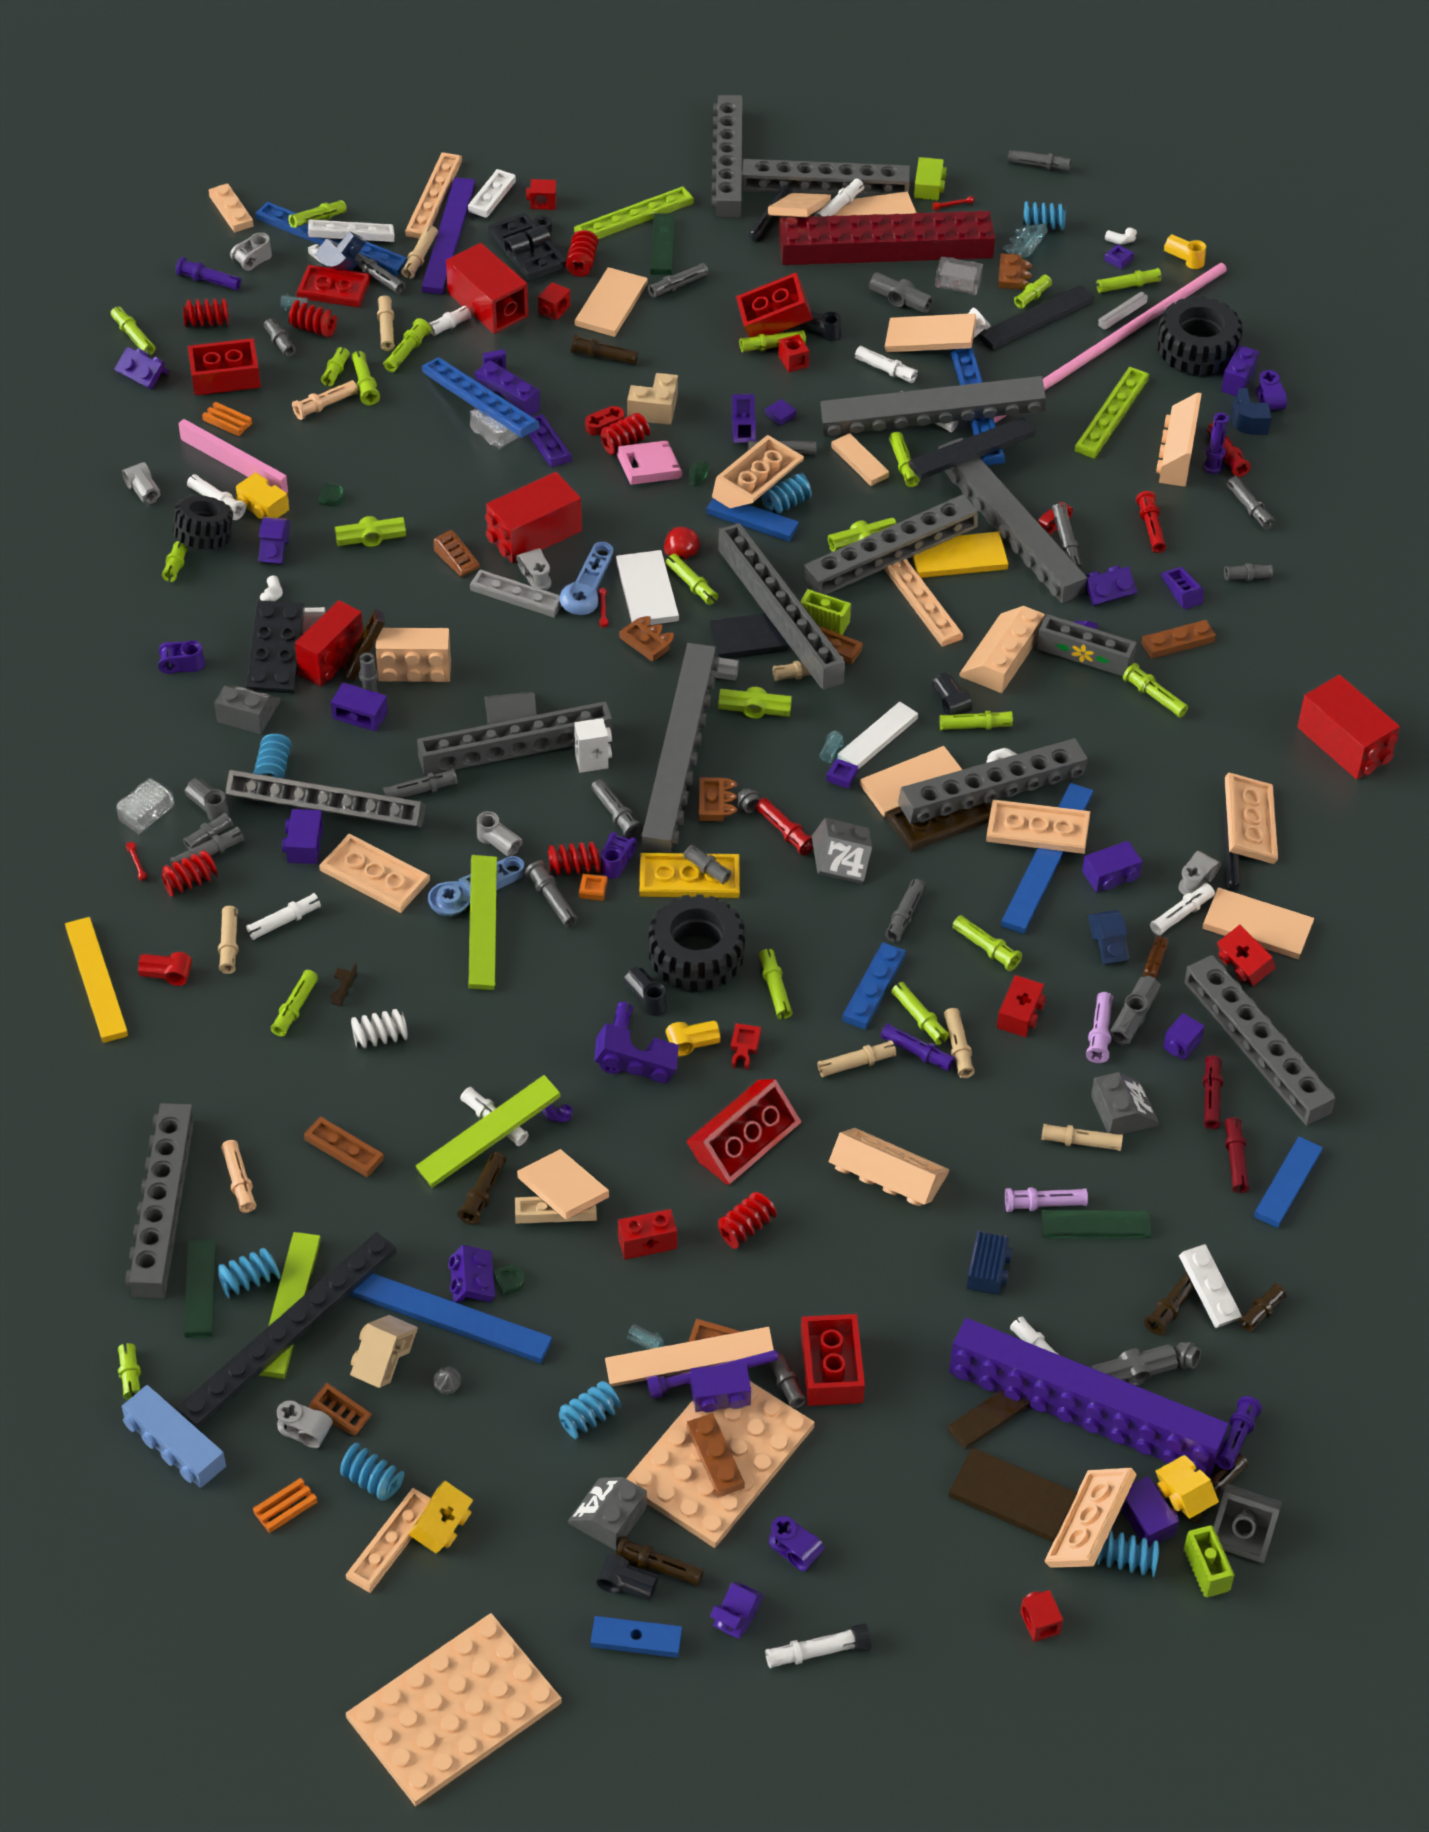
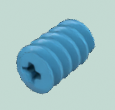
M1025 201L1023 223L1026 222L1027 228H1030L1032 223H1034L1036 229L1042 223L1044 230L1048 228L1049 224H1051L1052 230H1055L1059 224L1061 231H1063L1065 228L1067 206L1063 210L1062 204L1059 203L1057 209H1055L1053 203H1050L1048 209H1046L1044 202H1042L1040 208L1037 207L1036 202H1033L1030 208L1028 201Z
M799 472L791 476V478L773 485L761 495V499L767 511L772 512L774 510L775 513L781 514L783 510H789L790 506L795 507L797 502L803 503L805 499H811L812 492L808 479L803 473Z
M269 734L263 737L260 742L259 754L253 774L283 779L292 746L290 739L281 734Z
M265 1248L259 1250V1257L255 1252H251L249 1254V1261L245 1256H241L239 1258V1265L234 1260H230L229 1270L224 1264H220L218 1267L220 1283L227 1298H229V1290L231 1289L236 1295H239V1286L241 1285L249 1291L251 1281L257 1287H260L261 1277L267 1283H270L271 1273L277 1279H280L276 1262L272 1254Z
M601 1381L597 1384V1388L591 1387L588 1389V1393H582L578 1399H572L569 1405L564 1404L561 1406L559 1418L564 1429L576 1440L578 1438L576 1429H579L584 1434L587 1433L586 1423L593 1428L596 1427L595 1417L604 1422L606 1420L604 1412L606 1411L610 1416L615 1415L613 1406L621 1408V1403L613 1388L605 1381Z
M358 1442L354 1443L342 1460L341 1475L345 1478H350V1481L355 1484L358 1483L362 1489H368L370 1494L377 1495V1498L381 1501L388 1500L400 1488L404 1479V1472L401 1471L395 1476L396 1466L392 1465L386 1470L388 1461L383 1459L377 1464V1454L374 1453L368 1458L369 1449L364 1448L359 1452L360 1444Z
M1110 1530L1099 1554L1097 1565L1101 1563L1103 1558H1106L1107 1567L1111 1568L1116 1560L1119 1570H1122L1126 1563H1128L1130 1573H1134L1136 1568L1140 1566L1141 1575L1145 1576L1150 1568L1154 1578L1160 1552L1158 1541L1155 1540L1151 1547H1148L1147 1538H1142L1139 1545H1137L1135 1535H1131L1128 1542H1125L1124 1533L1120 1532L1118 1537L1114 1539L1113 1531Z

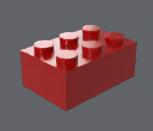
M797 273L736 296L742 321L750 338L757 337L759 334L774 335L813 319L805 289Z
M254 338L188 346L194 395L261 388Z
M338 600L295 642L298 675L320 687L328 680H331L335 673L345 665L363 632L362 612Z
M857 1314L803 1316L801 1320V1345L807 1406L863 1403L865 1383Z

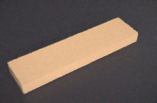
M412 1488L347 1572L346 1579L371 1593L412 1539L408 1533L431 1498Z

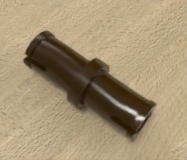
M1275 1283L1261 1298H1256L1249 1311L1239 1319L1242 1328L1252 1332L1264 1318H1269L1273 1314V1309L1287 1297L1285 1289Z

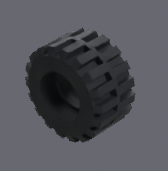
M203 495L185 497L179 500L175 506L173 535L180 543L195 549L208 550L223 547L225 544H228L231 536L233 510L224 501L214 497Z

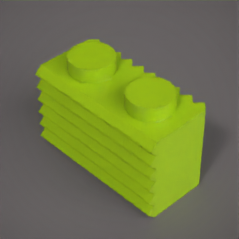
M919 157L914 190L915 199L923 198L925 200L927 198L928 200L931 199L933 201L935 199L937 201L939 200L940 193H944L947 167H943V159Z
M807 589L800 603L818 626L843 635L850 623L852 603Z
M1209 1525L1189 1531L1183 1551L1186 1552L1185 1556L1188 1557V1562H1191L1190 1566L1193 1567L1192 1571L1195 1572L1194 1576L1197 1577L1198 1586L1204 1592L1203 1596L1207 1598L1230 1591L1235 1575L1214 1527Z

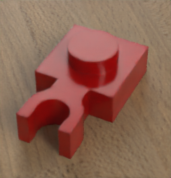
M735 1024L731 1051L737 1052L732 1058V1068H736L737 1061L743 1059L745 1060V1069L749 1070V1053L757 1054L762 1032L761 1027Z

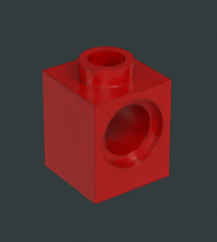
M531 179L530 188H526V201H530V209L556 210V180Z
M553 282L538 296V313L556 321L571 306L570 289Z
M799 334L779 339L778 356L788 372L809 367V349Z
M1050 1590L1044 1592L1035 1591L1022 1599L1020 1613L1033 1642L1061 1634L1063 1618Z

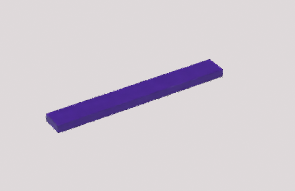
M454 177L423 280L422 292L444 293L447 283L446 260L455 256L468 212V205L471 202L475 188V179Z

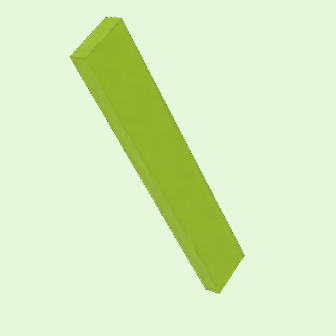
M682 186L574 227V233L588 230L600 239L694 204V198Z
M1132 367L1128 368L1075 445L1074 452L1093 459L1096 458L1149 380L1148 373Z
M472 855L469 989L494 990L497 857Z
M543 1075L416 1165V1169L431 1188L435 1187L561 1097L560 1092Z
M293 1232L269 1326L308 1292L321 1242L320 1235ZM294 1344L259 1376L285 1379Z

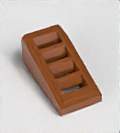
M452 530L434 539V551L460 577L480 568L478 561Z
M327 1382L309 1405V1408L327 1414L333 1421L332 1425L355 1437L372 1416V1413ZM326 1399L331 1401L327 1407L323 1404ZM337 1404V1405H339V1406H341V1407H340L339 1410L335 1413L334 1411H332V1409H333V1408L335 1407V1405ZM345 1410L350 1411L345 1419L341 1417ZM355 1415L360 1416L355 1425L349 1423Z

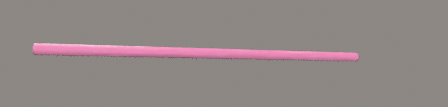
M1219 263L1043 379L1044 391L1161 315L1172 303L1176 304V301L1187 298L1227 271L1226 266L1223 263ZM1007 415L993 417L994 422L997 423Z

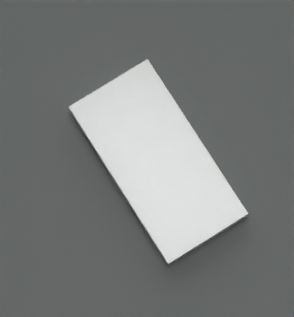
M657 550L616 556V564L631 622L644 616L651 617L649 625L679 621V614L662 551Z

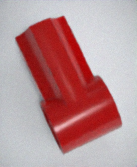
M174 952L170 957L143 954L139 958L138 974L143 977L165 979L171 985L183 986L187 983L193 960L188 954L183 952Z

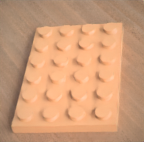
M751 1381V1405L740 1409L725 1408L717 1409L714 1412H695L692 1400L626 1478L647 1490L648 1505L713 1548L718 1546L814 1428V1421ZM711 1413L716 1418L745 1482L744 1489L720 1497L717 1496L687 1430V1421Z
M490 1613L346 1712V1718L412 1803L417 1806L559 1706L562 1700L507 1631Z

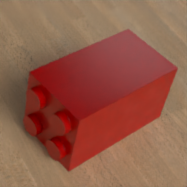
M482 243L446 260L448 294L459 304L466 306L470 313L493 334L528 317L527 282Z
M557 472L486 503V536L491 543H494L499 548L501 555L507 557L512 564L517 562V555L538 548L543 550L582 531L581 498Z
M1339 674L1304 695L1297 728L1357 780L1365 774H1371L1375 768L1392 760L1400 726Z

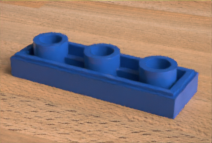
M595 1616L590 1645L592 1648L678 1658L682 1626Z

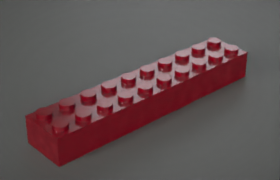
M990 211L780 218L779 223L782 265L993 258L995 235Z

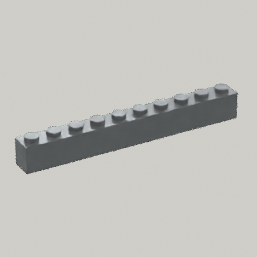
M1037 376L820 401L824 436H837L845 433H861L862 431H881L889 428H905L915 425L925 426L933 423H949L959 420L970 421L977 418L1038 413L1045 411L1046 397L1043 377Z
M959 438L944 445L939 446V449L956 443L958 441H961L963 439ZM980 458L945 470L950 480L961 489L962 493L970 499L975 508L986 517L987 522L993 525L1000 533L1001 538L1009 543L1012 550L1024 560L1025 565L1032 569L1039 581L1048 587L1053 596H1056L1061 603H1065L1085 594L1087 577Z
M738 523L719 529L718 551L822 690L843 684L845 661L741 524Z
M687 643L642 833L643 851L672 853L673 845L678 846L680 831H677L678 825L682 826L684 820V811L681 810L682 806H687L689 791H686L687 786L692 785L693 772H691V767H696L698 752H695V749L701 746L702 733L699 732L700 728H705L707 717L704 710L710 707L711 695L708 693L709 689H714L715 676L713 671H718L720 658L716 657V647Z

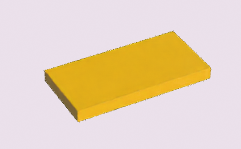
M999 532L959 535L912 556L915 571L920 578L1008 570V561Z
M640 853V897H682L685 895L696 897V894H703L706 898H710V896L716 898H739V854H707L708 856H714L719 864L732 871L728 882L722 885L708 873L703 874L700 872L698 866L683 857L684 853Z

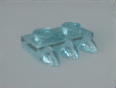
M1045 224L1022 227L1015 231L1018 234L1017 236L1009 239L1011 244L1006 245L1003 249L1010 254L1028 257L1042 241L1048 229Z

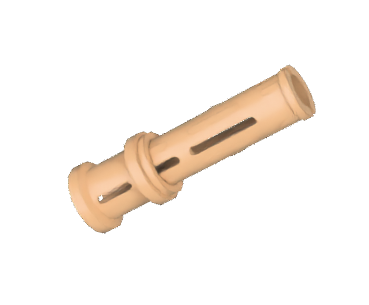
M351 380L318 395L310 394L308 398L302 401H293V411L299 420L305 419V416L313 412L319 413L323 410V407L357 394L358 387Z

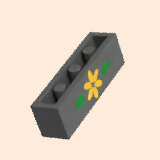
M1047 614L1039 629L1037 649L1123 676L1127 668L1134 662L1137 642Z

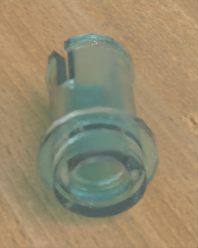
M286 293V295L281 296L280 308H284L287 311V309H291L295 300H299L302 305L303 302L308 303V298L289 296Z
M836 731L830 732L825 737L826 742L819 753L820 759L824 762H827L828 759V763H831L838 748L844 744L843 736Z
M634 1324L630 1328L628 1333L632 1334V1336L627 1335L629 1341H633L647 1350L663 1347L664 1339L661 1338L660 1333L654 1334L638 1324Z

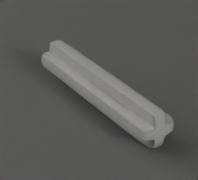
M1139 292L1099 318L1098 326L1106 330L1146 304L1147 294Z

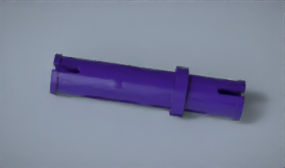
M889 1023L884 1026L880 1037L882 1039L892 1040L896 1046L920 1057L921 1061L925 1063L930 1062L946 1072H949L955 1063L954 1056L936 1048L935 1044L923 1042Z

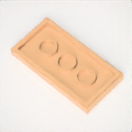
M907 191L856 198L850 204L844 205L834 215L916 213Z
M608 267L576 317L575 326L615 337L647 286L648 278Z
M976 314L890 318L885 350L886 352L972 348L977 320Z
M942 746L860 779V786L882 816L887 817L888 813L901 809L898 804L901 787L962 769L948 750Z
M1228 772L1225 777L1229 852L1275 864L1278 860L1273 785Z
M993 800L986 842L1085 854L1091 811Z
M348 834L319 865L320 871L400 913L430 881V875L351 834Z
M1218 888L1202 929L1226 936L1241 924L1264 949L1299 960L1314 918Z
M1132 1468L1087 1471L1045 1559V1563L1050 1568L1094 1566L1137 1475Z

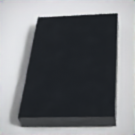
M765 613L710 620L712 637L717 655L720 658L729 659L788 651V643Z

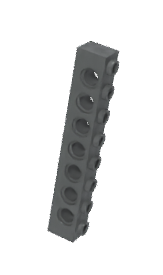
M718 95V103H714L712 168L717 169H712V195H716L712 196V208L716 209V217L741 218L742 95Z
M743 159L742 191L779 193L784 185H788L793 189V193L838 195L839 190L845 189L853 180L859 179L863 182L864 190L856 196L870 197L907 191L909 194L910 165Z
M964 494L950 499L945 503L932 507L927 511L805 564V581L813 591L827 595L883 570L889 565L892 566L894 563L903 561L977 528L978 510Z
M605 701L417 739L418 757L423 774L426 776L428 773L436 774L451 769L456 770L575 746L574 722L603 718L605 727H610L612 735V717Z
M1073 738L903 786L900 789L898 804L910 824L925 822L934 817L946 816L959 809H970L973 806L983 804V802L991 803L993 800L1012 797L1021 792L1033 791L1039 787L1049 784L1054 785L1070 778H1078L1084 775L1088 758L1077 740Z
M229 770L225 792L226 795L235 798L307 810H321L325 813L420 829L423 826L426 804L420 801Z
M1213 955L1188 966L1184 983L1303 1123L1307 1126L1331 1114L1336 1099L1332 1090L1322 1083L1315 1070L1309 1068L1303 1061L1301 1054L1295 1051L1287 1042L1284 1034L1278 1032L1272 1025L1270 1018L1264 1015L1257 1007L1255 1001L1242 990L1239 982L1228 974L1225 966L1218 962Z
M160 1103L158 1114L153 1116L155 1135H150L149 1150L152 1152L151 1157H147L145 1162V1171L148 1175L147 1179L142 1180L141 1193L144 1195L143 1201L138 1203L137 1214L140 1221L139 1224L134 1226L133 1235L136 1244L135 1247L130 1248V1263H132L131 1270L126 1271L125 1279L126 1286H130L132 1297L165 1298L194 1125L192 1104Z

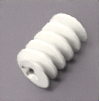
M393 1009L391 1017L387 1011H383L381 1019L376 1013H373L371 1021H369L366 1015H362L361 1023L358 1022L356 1017L351 1019L356 1047L357 1043L360 1042L364 1049L367 1048L368 1040L375 1047L377 1046L378 1038H381L385 1045L387 1044L388 1036H391L395 1043L397 1042L398 1034H401L404 1040L408 1038L403 1011L400 1015L397 1009Z

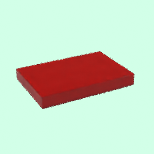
M308 265L296 292L297 298L360 308L371 281V276L367 273Z

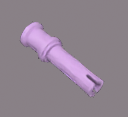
M1101 992L1097 995L1094 1026L1088 1034L1090 1046L1086 1051V1057L1094 1063H1104L1109 1059V1051L1107 1049L1112 1039L1109 1025L1113 996H1110L1111 994L1108 992Z
M1029 1187L1028 1190L1012 1191L1011 1188L1005 1189V1207L1007 1212H1012L1013 1209L1035 1211L1038 1207L1087 1206L1088 1204L1086 1188L1037 1191L1033 1187Z

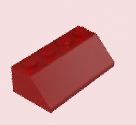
M776 1079L758 1080L686 1142L701 1165L725 1184H731L797 1127L801 1120Z

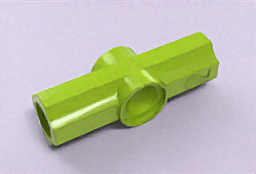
M367 516L362 518L358 524L335 527L337 546L363 543L367 547H374L379 545L384 539L405 537L406 529L403 517L378 521L376 517Z
M894 518L870 524L863 520L857 521L848 530L828 535L829 548L831 552L839 550L853 542H857L871 534L895 525L897 522Z
M751 687L747 691L720 689L718 709L741 711L747 717L753 719L761 718L764 714L789 717L792 696L767 694L760 687Z

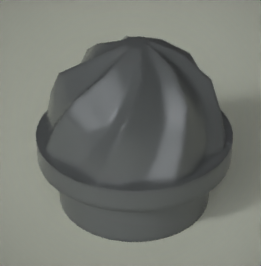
M751 788L740 791L737 797L739 808L747 813L755 812L756 804L761 797L759 792Z
M1180 1342L1174 1348L1178 1365L1181 1368L1187 1369L1189 1367L1194 1369L1198 1365L1201 1349L1196 1347L1193 1342Z
M450 1366L441 1367L434 1375V1386L444 1395L453 1394L461 1385V1375Z

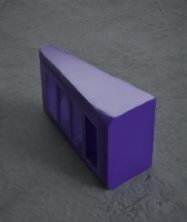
M1183 567L1161 573L1162 579L1183 609L1191 608L1204 602L1203 588Z

